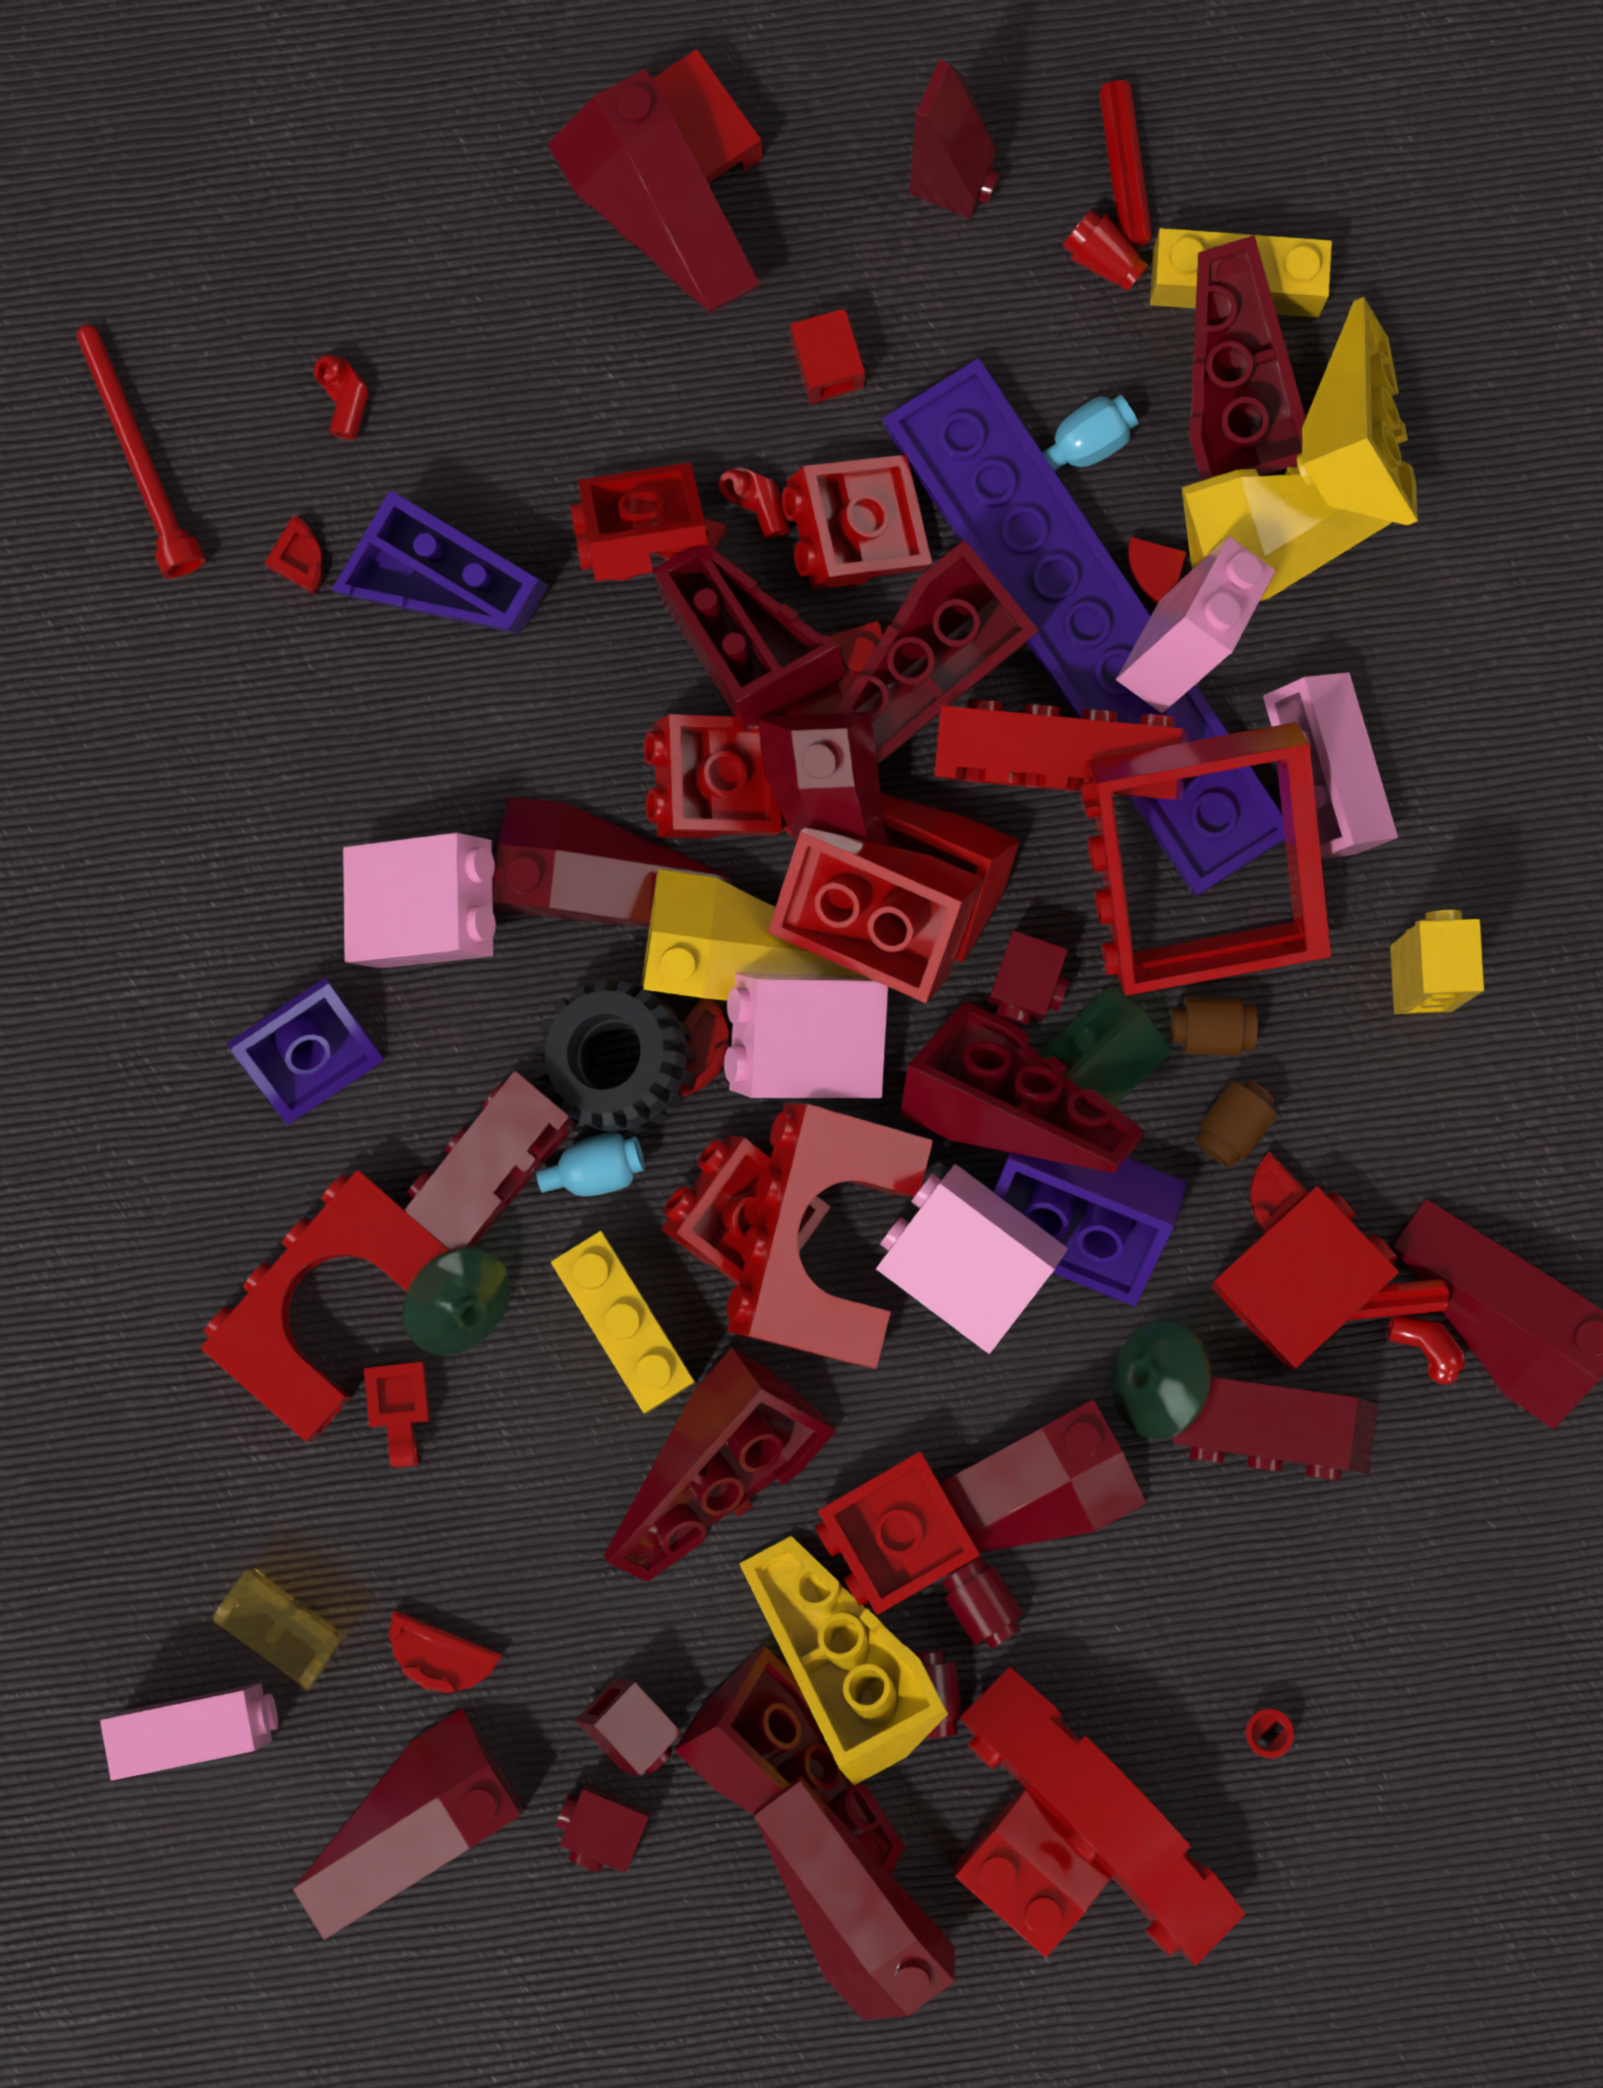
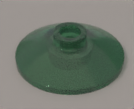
M472 1246L448 1250L428 1262L411 1282L403 1303V1324L410 1339L422 1350L435 1355L457 1354L480 1343L497 1326L508 1304L510 1281L504 1265L489 1251Z
M1171 1321L1149 1323L1139 1328L1128 1338L1115 1363L1113 1396L1121 1418L1130 1429L1144 1437L1167 1439L1184 1432L1196 1421L1207 1401L1211 1382L1210 1362L1203 1343L1192 1330L1182 1324Z

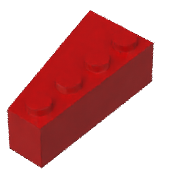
M968 699L967 708L941 705L934 776L954 781L1081 792L1080 784L1090 782L1088 760L1188 742L1189 731L1183 728H1174L1175 717L1140 714V723L1131 724L1117 722V712L1083 709L1082 719L1059 717L1060 707L1025 704L1024 713L1002 711V702ZM1184 778L1113 791V795L1182 801Z

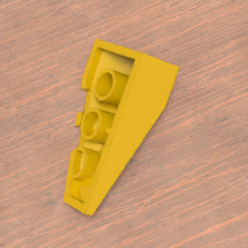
M1365 297L1355 300L1351 306L1302 427V453L1297 455V464L1305 484L1309 488L1316 486L1328 506L1403 525H1410L1418 521L1417 487L1413 467L1409 463L1401 466L1402 458L1398 444L1407 441L1408 438L1405 424L1400 419L1392 398L1399 391L1388 336Z
M1402 461L1401 466L1405 465L1406 462ZM1288 467L1285 475L1259 476L1256 469L1235 470L1181 487L1192 570L1230 536L1276 570L1260 601L1271 598L1392 523L1391 521L1328 506L1316 486L1309 488L1305 484L1298 467Z
M658 868L641 980L643 990L728 1001L730 990L735 988V973L861 974L767 933L776 908L775 906L714 876Z
M792 1536L739 1563L839 1769L853 1785L906 1758L948 1715L921 1660L906 1645L902 1644L862 1604L858 1605L855 1598Z

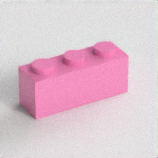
M1350 673L1303 677L1263 695L1271 726L1297 722L1310 743L1321 860L1356 855L1398 838Z

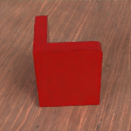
M837 310L790 324L791 345L809 404L864 389L865 371L845 310Z

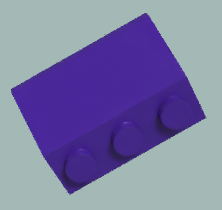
M1009 1152L993 1192L1068 1248L1052 1273L1136 1307L1175 1225L1187 1182L1128 1158L1116 1173H1110Z

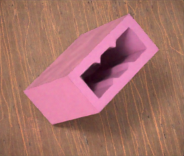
M1228 536L1159 601L1116 680L1160 713L1165 712L1233 652L1276 570Z
M450 833L343 847L345 963L374 968H389L493 956V936L496 922L492 902V877L495 871L492 840L461 833Z
M735 973V988L730 990L727 1001L728 1016L733 1023L732 1047L727 1049L724 1059L725 1075L730 1082L729 1090L750 1098H882L888 986L864 975Z
M954 1164L942 1180L932 1174L911 1202L919 1207L920 1210L910 1223L900 1217L882 1240L880 1245L889 1252L876 1269L990 1354L1055 1270L1068 1248L958 1165Z
M256 1683L125 1710L101 1719L100 1724L110 1779L112 1781L256 1751L271 1742L270 1731L278 1729L277 1710L272 1694L264 1695L262 1684Z

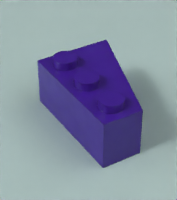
M390 490L336 581L332 591L346 597L520 635L549 585Z

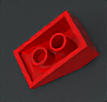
M804 827L800 831L767 933L927 1003L949 977L984 878L931 855Z
M1023 1786L953 1866L952 1870L955 1877L1040 1954L1047 1958L1088 1910L1111 1879V1876L1096 1859L1087 1864L1067 1845L1063 1837L1069 1831Z

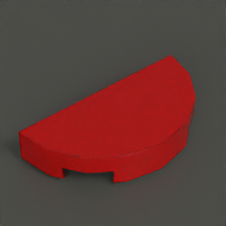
M700 998L683 1022V1024L688 1026L692 1038L688 1039L686 1044L696 1051V1062L686 1064V1070L695 1074L692 1086L682 1084L678 1092L683 1097L703 1090L719 1075L724 1064L725 1054L728 1049L729 1029L721 1008L712 999Z
M397 1610L393 1611L389 1639L392 1643L394 1657L402 1667L405 1676L425 1689L450 1693L471 1688L489 1676L504 1655Z

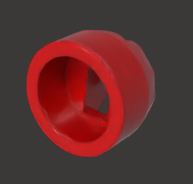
M1265 1709L1254 1714L1249 1720L1246 1727V1738L1249 1746L1257 1755L1267 1759H1275L1285 1755L1292 1747L1294 1729L1288 1717L1282 1712ZM1278 1721L1285 1729L1264 1750L1257 1742Z

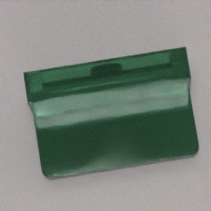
M1110 985L1039 1054L1045 1059L1052 1056L1056 1057L1067 1067L1065 1076L1082 1090L1097 1091L1112 1105L1116 1106L1170 1054L1171 1048L1144 1010Z

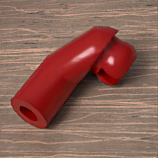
M332 354L324 355L318 359L314 366V377L318 383L322 384L336 404L329 433L341 439L355 441L368 399V387L348 360Z
M743 467L729 469L722 473L718 482L721 496L736 505L756 512L765 540L779 538L791 532L789 522L783 512L778 486L772 479Z
M1408 1315L1391 1316L1387 1341L1421 1348L1430 1361L1428 1364V1375L1433 1381L1440 1384H1451L1458 1379L1459 1371L1464 1369L1465 1355L1445 1325L1436 1321Z

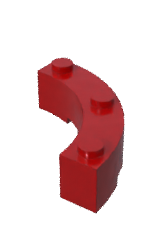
M1009 1667L959 1717L974 1736L968 1743V1746L990 1769L993 1770L1000 1763L1069 1831L1063 1839L1084 1862L1090 1864L1094 1859L1099 1862L1151 1924L1145 1929V1932L1162 1951L1171 1957L1178 1950L1196 1966L1246 1914L1218 1877L1209 1868L1200 1865L1186 1852L1191 1847L1189 1843L1147 1797L1086 1736L1079 1740L1061 1720L1062 1715L1058 1709Z

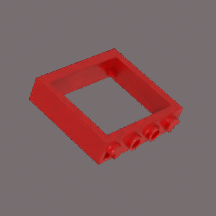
M1297 722L1087 761L1090 782L1080 784L1081 798L1086 818H1095L1097 836L1087 838L1088 851L1093 871H1102L1104 889L1094 891L1095 904L1100 924L1109 925L1111 940L1101 943L1102 956L1106 974H1116L1125 996L1331 957L1310 743ZM1277 761L1294 922L1133 952L1113 791Z

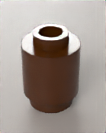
M1185 997L1182 1008H1173L1171 1040L1172 1043L1182 1044L1183 1055L1240 1056L1242 1050H1255L1258 1029L1257 1008L1255 1004H1243L1241 998Z
M1247 1079L1243 1086L1231 1081L1199 1123L1198 1127L1201 1132L1195 1138V1144L1214 1160L1232 1169L1238 1159L1246 1160L1277 1119L1278 1114L1271 1108L1276 1101L1275 1098L1252 1080Z

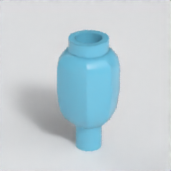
M1122 395L1117 396L1113 400L1107 397H1097L1076 409L1061 422L1056 431V443L1044 450L1042 454L1054 471L1066 463L1078 467L1090 466L1124 447L1129 441L1130 429L1138 425L1139 422Z
M608 1132L570 1145L562 1153L557 1165L536 1170V1177L542 1193L565 1187L575 1195L583 1197L595 1196L623 1189L630 1185L634 1178V1173L645 1170V1162L636 1137L624 1139L620 1134Z

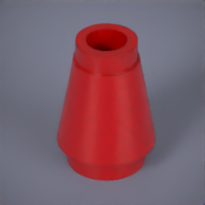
M1091 209L1062 244L1072 254L1069 258L1070 260L1113 284L1119 285L1126 292L1148 266L1109 217L1104 214L1101 218Z

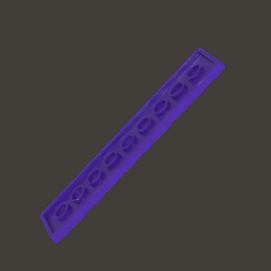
M979 358L883 417L882 425L902 455L907 456L911 469L960 543L965 539L1038 628V634L1028 641L1027 644L1076 718L1082 719L1083 709L1117 712V722L1131 724L1140 723V714L1175 717L1174 728H1183L1189 731L1188 742L1228 735V732L1196 684L1165 712L1160 713L1116 680L1151 616ZM1250 766L1184 778L1182 801L1128 796L1194 898L1285 841L1283 816Z

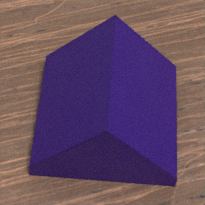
M323 978L227 1043L231 1052L287 1125L384 1061L336 987L326 978Z

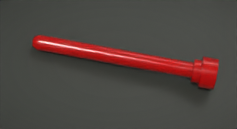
M84 324L77 331V339L159 538L155 542L158 549L154 556L162 576L166 579H173L190 574L201 568L206 562L197 538L190 537L187 530L180 529L100 333L94 325Z

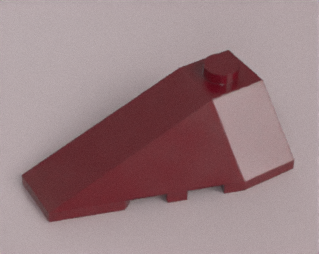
M964 539L917 579L908 597L884 632L875 650L835 713L871 711L878 765L940 714L941 705H952L1036 636L1039 630Z
M509 797L497 848L492 902L497 912L649 928L658 868L714 876L729 884H732V877L568 803Z
M1424 1199L1391 1246L1417 1281L1437 1279L1446 1281L1450 1305L1447 1310L1442 1312L1457 1330L1460 1339L1469 1351L1472 1350L1492 1377L1491 1380L1503 1396L1549 1428L1555 1429L1603 1376V1311L1584 1297L1429 1200Z
M1094 1399L1081 1403L939 1482L979 1553L1096 1532L1146 1504L1124 1453Z
M801 1776L755 1810L754 1817L824 1978L863 2020L909 2016L955 1982L954 1944Z

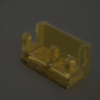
M255 1568L246 1569L212 1617L214 1623L226 1629L298 1682L307 1691L313 1687L348 1638V1636Z

